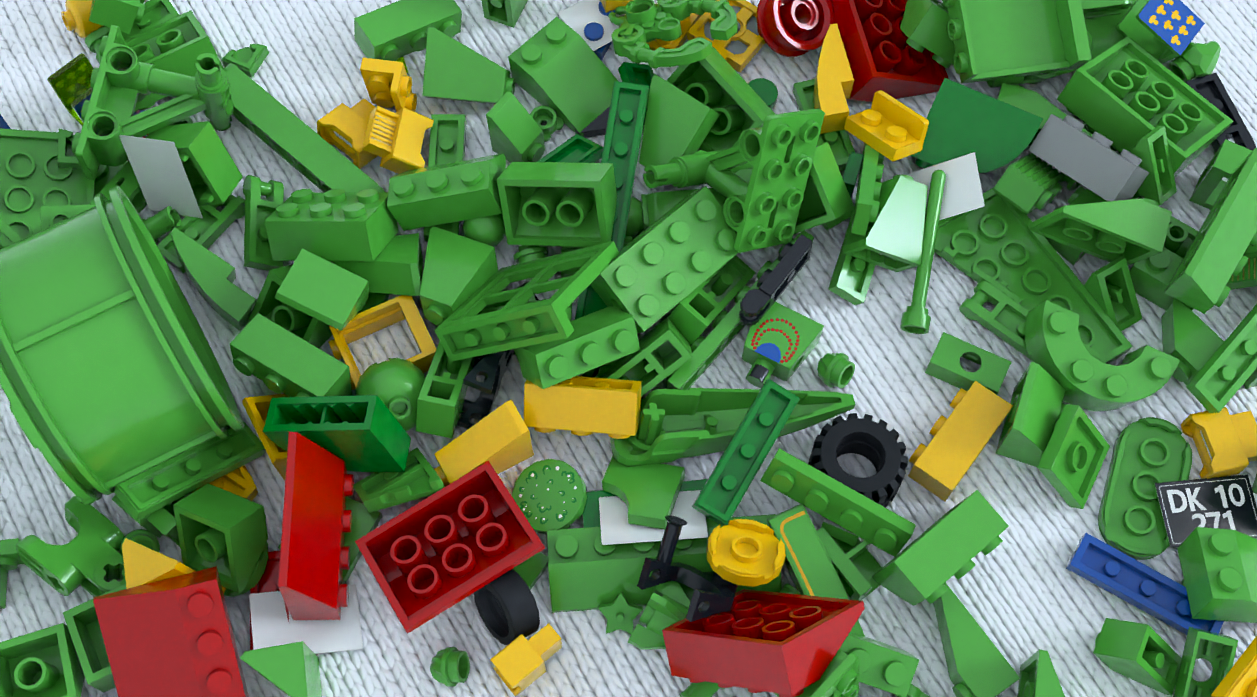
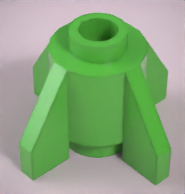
M669 581L657 585L638 621L646 627L637 623L628 643L641 650L666 649L662 630L685 619L691 603L678 582Z

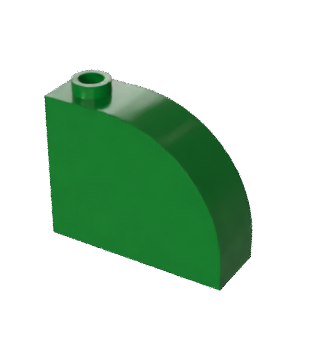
M944 78L926 118L929 121L922 151L910 156L916 158L915 165L927 168L975 152L979 174L990 172L1007 165L1028 147L1037 133L1043 118Z
M378 395L271 398L263 429L265 435L285 451L288 450L289 432H298L344 460L347 471L405 472L411 437Z

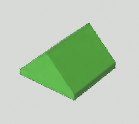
M302 248L277 290L275 299L342 331L367 304L369 300V282Z
M303 641L245 651L240 657L246 664L290 697H322L318 656Z

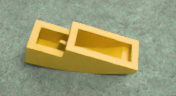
M837 23L830 24L826 33L815 76L814 109L819 108L825 112L820 134L845 130L846 117L849 115L846 99H850L854 78Z

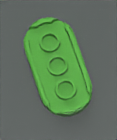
M1146 417L1129 424L1117 437L1098 513V526L1105 542L1135 560L1154 558L1170 546L1154 483L1188 480L1192 465V449L1189 442L1186 443L1185 439L1181 436L1182 432L1171 422L1155 417Z

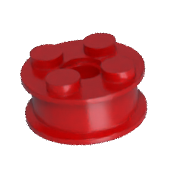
M760 0L757 7V30L759 35L774 52L785 57H797L821 47L830 24H834V11L830 0Z

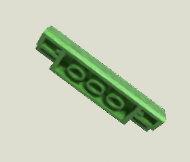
M775 514L731 517L730 520L749 519L769 526L767 519L775 516ZM706 519L707 538L678 540L671 563H684L702 572H714L707 561V543L713 529L720 524L712 519ZM601 527L547 530L548 572L552 613L598 610V605L612 603L620 591L623 592L629 603L647 606L657 585L643 590L637 587L645 558L656 559L661 541L602 545ZM781 572L778 577L767 584L755 587L738 585L736 592L748 589L779 593L782 589ZM679 583L691 602L694 589Z

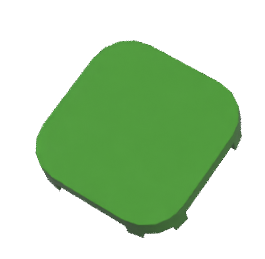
M0 128V218L22 239L41 231V206L87 205L94 199L95 181L86 178L75 154L72 153L74 135L71 131L59 129V132Z

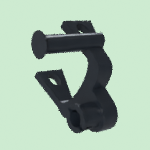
M513 349L475 357V359L481 361L463 379V384L480 390L481 393L475 402L467 399L464 400L461 412L463 415L459 418L457 426L468 430L475 425L470 422L471 418L482 420L490 414L491 407L500 389L502 377L513 357ZM478 376H485L484 382H478L476 378Z
M665 516L667 525L656 559L645 558L637 587L643 590L669 581H676L694 589L686 619L690 622L720 612H729L738 585L724 580L715 572H702L684 563H671L682 526L687 525V522L676 516Z

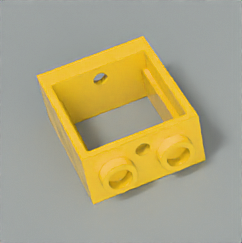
M400 295L358 313L342 331L329 326L334 339L328 341L334 357L337 360L344 359L345 364L349 366L352 390L356 389L361 374L347 344L404 319L420 351V354L406 360L415 364L423 373L429 370L437 349L412 296Z

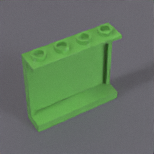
M942 0L944 6L948 7L950 18L948 22V35L954 41L956 52L954 55V69L960 75L961 84L1078 69L1092 60L1081 0Z

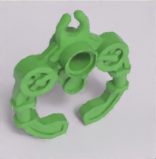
M633 0L627 3L626 6L615 8V13L610 12L608 15L612 23L620 26L611 34L615 54L627 57L632 62L638 64L640 62L648 63L650 67L655 69L702 61L713 52L712 42L700 37L687 41L679 48L665 49L659 47L655 51L650 50L647 42L655 39L663 41L678 39L682 35L680 21L688 18L691 13L700 16L705 12L711 13V18L715 19L710 25L711 38L727 41L738 32L736 12L727 0H657L658 4H654L653 0Z

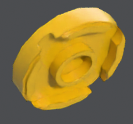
M749 519L729 520L728 525H724L721 528L719 525L714 528L708 538L707 561L712 570L726 581L739 586L755 587L771 582L779 576L786 557L785 544L781 538L779 542L777 537L774 536V530L763 523Z

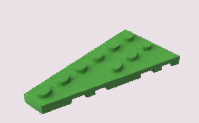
M993 188L983 193L984 207L939 220L934 252L977 283L981 280L991 283L1029 311L1045 300H1048L1079 314L1078 330L1081 341L1088 352L1102 363L1109 364L1132 348L1131 343L1044 236L1028 230L1032 221L1027 214L993 191Z

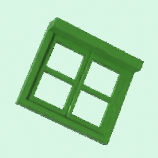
M610 241L499 269L434 330L450 362L568 338L575 330L565 310L620 254L615 242ZM581 267L572 276L548 281L559 271ZM532 278L524 287L501 292L510 283ZM559 289L550 299L525 304L535 294ZM509 301L500 310L477 315L487 305Z

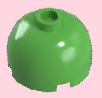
M397 357L388 358L389 361H383L379 364L376 362L370 365L360 376L355 390L356 395H378L406 432L415 428L417 400L425 381L422 370L411 361Z

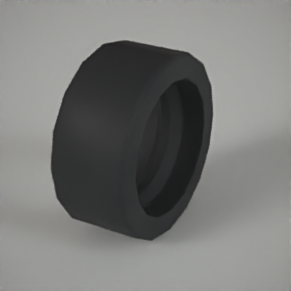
M513 569L474 592L475 603L485 626L501 644L508 645L521 634L527 637L538 631L540 617L535 598L526 582Z

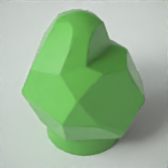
M1214 40L1204 44L1190 42L1184 52L1169 63L1170 70L1184 82L1210 75L1216 67L1221 47Z

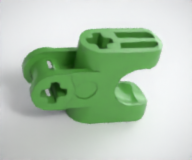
M73 496L64 504L66 521L78 533L72 541L64 545H51L35 535H29L16 544L20 560L64 596H69L80 585L93 597H97L126 584L123 555L118 552L124 534L91 504L85 505L80 503L76 496Z

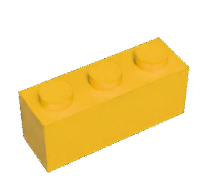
M575 376L548 388L541 389L526 380L524 383L523 421L527 427H534L535 431L550 433L559 429L571 430L572 434L578 436H588L593 434V432L607 433L609 437L614 439H626L630 436H635L640 424L642 381Z
M977 381L972 384L968 391L963 388L958 391L949 405L954 409L948 419L943 415L939 417L929 432L934 438L928 446L920 443L909 459L913 467L908 477L944 502H946L1013 407V405Z

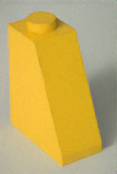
M512 399L499 406L437 451L434 455L439 466L434 468V470L446 487L487 461L490 462L496 473L499 474L534 456L529 430Z

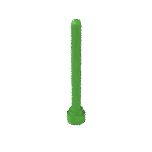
M935 170L932 173L925 214L921 265L917 266L911 306L907 307L906 312L902 313L900 329L914 334H926L930 328L931 317L928 315V309L925 306L946 174L942 170Z

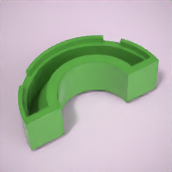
M1048 300L1028 311L1025 323V343L1028 356H1032L1034 363L1039 364L1066 390L1063 401L1072 405H1079L1082 409L1111 411L1144 399L1160 390L1169 381L1180 359L1145 345L1127 354L1118 366L1102 363L1088 352L1081 341L1078 330L1079 314Z

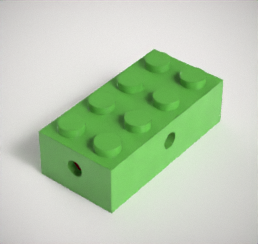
M707 186L687 195L619 251L620 254L590 285L607 307L612 305L633 315L637 334L643 333L739 253L734 249L737 232L726 223L723 208Z

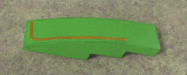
M802 503L767 519L770 528L774 530V536L777 537L779 542L781 538L785 544L786 557L784 562L795 588L801 595L849 599L822 540ZM857 620L851 632L865 636Z

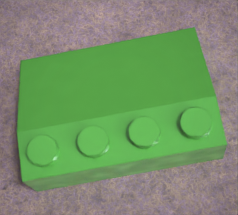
M1128 36L1078 68L1057 98L1071 114L1078 116L1090 126L1093 132L1096 131L1113 141L1112 145L1119 153L1123 149L1131 152L1141 138L1157 126L1165 125L1174 178L1233 122L1232 119Z

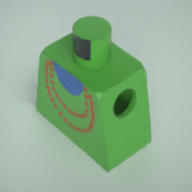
M775 302L763 318L759 319V323L757 322L756 325H752L748 332L742 359L751 364L752 367L746 376V380L758 388H761L768 378L770 379L771 375L783 381L789 380L820 341L824 325Z

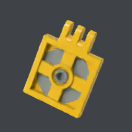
M727 0L736 12L738 32L727 41L711 38L710 25L715 19L711 18V13L705 12L687 31V40L700 37L712 42V46L736 71L741 72L764 46L765 41L757 30V7L746 0Z

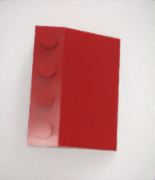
M830 0L834 11V24L837 23L854 78L850 100L872 102L874 93L880 90L895 99L934 93L939 91L944 78L949 79L945 67L932 59L934 53L926 48L921 53L906 43L908 37L901 31L900 26L907 0Z
M289 432L278 588L293 620H340L341 607H348L349 599L348 584H342L343 570L350 569V546H344L345 533H351L352 510H346V497H353L354 475L347 473L344 460L298 432Z
M489 461L355 541L407 634L545 549L544 544Z
M217 566L93 597L118 697H249Z
M742 589L735 593V598L729 612H720L693 622L685 618L662 630L671 675L688 678L692 683L706 681L718 683V686L721 688L736 686L747 688L751 693L766 691L778 693L779 697H797L804 693V688L821 678L864 611V602Z

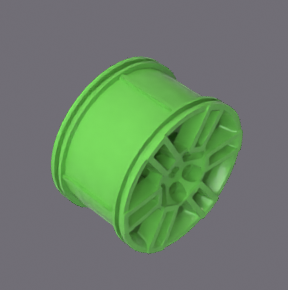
M118 185L109 189L111 200H108L104 194L99 193L94 196L96 206L0 249V385L10 401L11 412L32 446L40 450L60 479L76 495L78 501L85 505L98 501L102 498L103 494L110 495L114 493L116 485L216 436L221 439L227 437L228 425L236 432L244 428L243 419L232 391L185 295L145 223L125 192Z

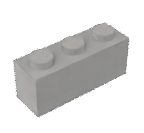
M1051 114L1028 151L1106 201L1132 199L1150 173L1139 166L1142 159L1125 149L1120 154L1112 150L1110 147L1113 141L1096 131L1092 136L1082 131L1085 124L1068 114L1064 119Z

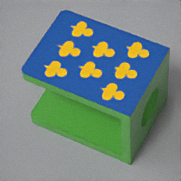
M1136 0L1118 23L1116 29L1125 38L1128 36L1163 64L1180 56L1205 23L1180 0Z

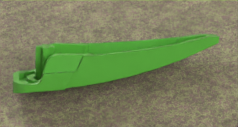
M689 387L687 390H653L645 399L641 400L640 424L636 435L626 439L610 437L613 457L621 464L635 466L670 463L680 458L723 452L760 389ZM788 390L800 399L778 437L808 428L854 409L856 404L853 395L841 392Z

